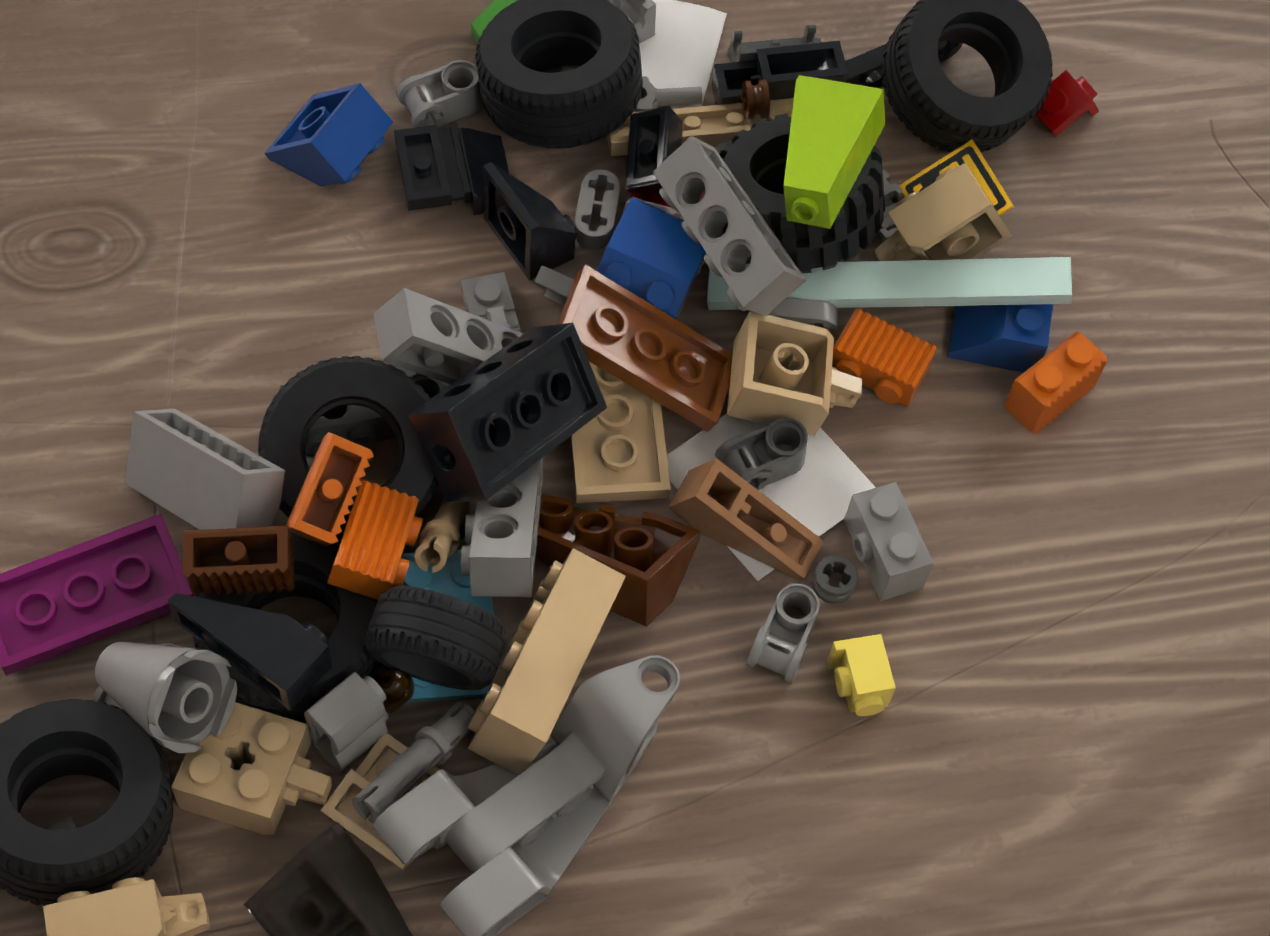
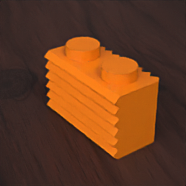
M861 308L855 309L833 346L832 367L837 368L840 372L861 378L862 385L874 390L875 394L884 402L890 404L899 402L909 407L932 365L937 347L935 344H929L926 340H920L918 336H912L910 332H904L902 328H896L894 324H888L885 320H880L877 316L872 317L869 312L864 313Z
M1075 332L1014 380L1013 388L1010 389L1004 406L1031 433L1038 434L1040 429H1045L1046 424H1051L1053 419H1057L1058 415L1063 414L1065 409H1069L1071 404H1075L1077 399H1082L1084 394H1088L1090 389H1094L1107 363V356L1081 332Z
M328 432L322 439L286 526L288 525L289 532L325 547L338 542L336 535L342 532L340 525L346 523L344 516L350 513L348 507L354 504L352 498L358 495L356 488L362 485L360 479L366 476L364 470L370 466L368 461L374 457L372 451Z
M362 480V485L359 486L358 495L355 497L327 584L378 600L384 591L391 589V587L403 585L410 563L409 560L401 558L405 545L414 547L423 519L414 516L419 501L416 496L409 497L406 493H399L396 489L390 490L387 486L380 487L377 483L371 484L368 480Z

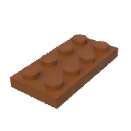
M585 264L575 276L558 324H574L590 363L709 432L718 423L730 384L733 353Z

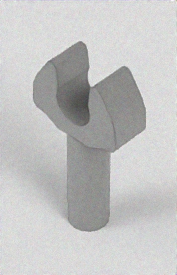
M643 76L641 94L643 99L639 100L634 112L653 110L658 106L702 104V87L657 89L652 85L647 76Z

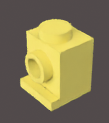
M882 635L834 641L827 664L829 670L835 669L834 679L839 697L846 696L850 713L855 712L857 716H871L883 711L885 707H888L896 687Z

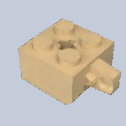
M963 163L957 168H950L942 172L933 184L919 193H911L905 196L896 208L888 212L898 230L874 251L879 261L977 259L1011 237L1012 234L966 163Z
M749 311L734 339L727 416L765 425L783 418L794 419L806 428L807 434L815 436L829 415V408H833L834 405L853 408L861 396L862 379L840 372L837 368L832 367L834 337L826 328L771 315L763 316Z
M235 702L234 710L217 737L210 734L199 743L203 748L196 752L185 754L171 789L179 809L262 835H274L286 804L295 806L297 800L302 799L325 805L333 784H331L332 779L330 776L311 770V761L305 759L311 744L308 724ZM241 766L240 770H235V768Z
M139 877L127 878L114 883L111 890L90 894L88 891H74L60 896L57 899V903L43 906L47 936H194L210 929L207 906L202 893L161 896L154 879L145 881Z

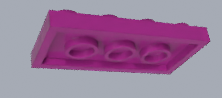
M162 514L0 574V665L6 676L170 613L172 611L168 600L175 593L195 596L184 578L181 560Z

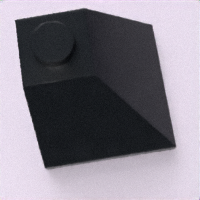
M490 162L484 165V219L530 281L537 277L541 266L554 269L574 259L575 240L578 237V232L573 220L567 214L562 215L551 200L494 163Z

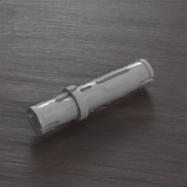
M458 701L431 727H423L415 735L416 741L382 771L371 784L366 786L352 799L357 813L366 820L368 818L370 823H374L390 805L403 797L436 764H444L452 756L451 750L472 731L467 727L475 713L474 710L467 704L463 707V702Z

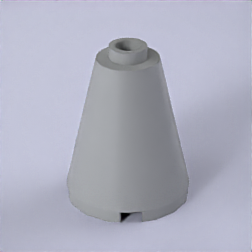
M115 642L101 653L95 667V678L98 685L159 745L179 754L196 752L203 748L199 743L210 734L217 737L234 710L237 695L236 680L230 678L227 666L231 667L228 660L206 649Z

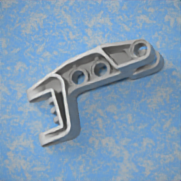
M655 655L638 659L591 677L579 686L550 734L554 742L545 745L530 766L521 774L517 775L498 764L472 773L456 776L441 769L390 805L376 819L373 829L405 865L433 847L439 850L448 844L473 874L456 886L440 904L443 912L463 936H496L546 900L650 745L657 730V721L679 687V670L669 659ZM647 672L659 673L667 681L668 689L663 692L650 691L644 686L641 676Z

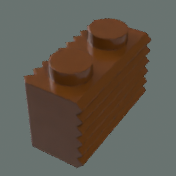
M288 525L183 531L182 573L191 592L196 597L202 592L207 597L212 592L217 596L222 592L229 595L232 591L239 595L243 590L248 595L253 590L259 594L263 589L268 593L273 589L280 593L284 588L291 592L295 588L294 543Z

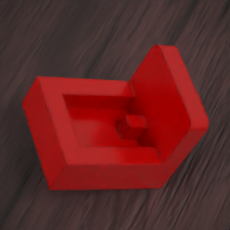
M1065 70L1052 81L1046 100L1041 105L1042 107L1036 113V116L1057 137L1086 111L1092 117L1099 112L1093 101L1098 94L1083 76L1075 80Z

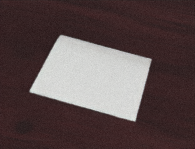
M652 0L656 4L655 35L639 44L642 77L647 76L652 85L657 89L702 87L703 104L727 13L677 0ZM562 65L561 72L570 71L580 66ZM685 104V105H668V106H670L672 109H675V108L698 107V106H702V104Z
M725 414L719 418L718 423L709 432L703 429L667 454L670 482L678 490L688 471L716 459V450L727 440L739 435L748 434L766 425L730 417ZM820 427L815 436L808 434L805 462L801 470L771 483L759 491L820 537L845 518L853 494L876 487ZM784 443L776 446L782 451H792L795 449L790 444ZM727 546L757 581L774 570V568Z

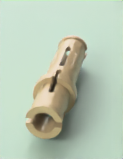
M443 497L434 519L425 525L420 534V537L424 538L420 539V545L417 547L414 555L415 562L420 569L427 572L430 564L434 563L432 573L440 571L445 566L447 558L452 556L459 545L457 541L460 538L459 532L466 520V515L470 514V501L447 502L445 497Z

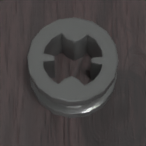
M839 555L827 556L816 567L812 582L814 592L827 603H843L854 592L858 579L857 568L846 557ZM832 572L842 575L838 587L828 584Z

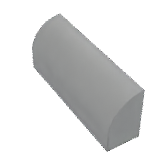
M176 409L133 412L125 479L126 485L199 530L267 527L272 524L281 502L285 475L284 469Z

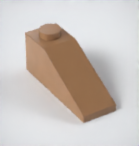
M717 458L689 470L668 507L704 535L799 581L805 579L824 540Z

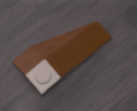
M542 494L536 557L551 567L554 560L563 564L574 548L625 575L626 577L610 611L647 627L673 602L699 543L701 531L660 514L644 512L642 519L617 515V507L601 504L599 511L575 508L571 499Z

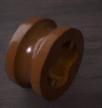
M766 79L759 80L757 85H752L750 81H743L741 99L744 118L746 120L753 119L755 114L760 115L761 118H768L770 113V94Z

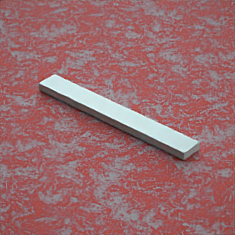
M1071 257L837 262L834 268L823 270L822 267L811 269V273L802 274L806 281L787 297L826 301L835 305L836 308L1071 304ZM745 264V270L750 264ZM710 268L707 295L708 309L740 310L728 297L726 291L730 287L724 278L716 275Z

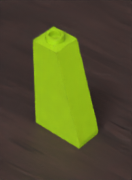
M803 75L798 76L795 84L783 185L787 221L828 229L832 227L885 126L884 89Z

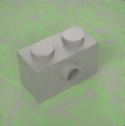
M893 482L853 494L844 522L852 538L855 554L858 560L863 562L879 600L883 601L924 588L934 562L897 483Z

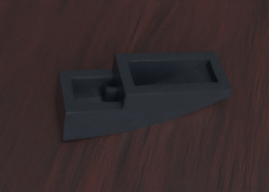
M840 41L757 49L755 60L714 64L712 91L715 104L742 103L741 89L743 81H750L752 85H757L759 80L766 79L770 100L794 98L796 79L799 75L838 82L847 80L848 71Z

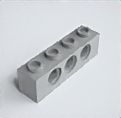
M690 136L653 171V174L662 186L659 190L660 195L670 207L678 210L684 218V221L681 223L682 228L692 240L702 245L707 253L704 256L706 264L716 275L724 278L730 287L726 291L727 295L740 310L746 311L748 309L767 316L806 281L713 146ZM705 190V194L700 201V196L702 192ZM728 222L727 230L722 235V230L725 224ZM751 256L750 265L745 270V263L747 259Z
M403 288L374 312L382 361L450 385L523 335L521 332Z
M543 458L488 500L470 501V514L475 515H466L465 541L466 544H471V546H462L461 575L470 576L471 596L532 597L543 485Z

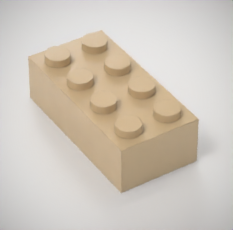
M574 548L563 564L554 560L546 577L537 588L529 604L530 609L524 620L522 619L509 644L510 648L504 660L500 662L495 678L489 685L490 688L484 700L480 702L467 727L475 732L467 749L517 775L530 766L547 743L623 584L625 575Z

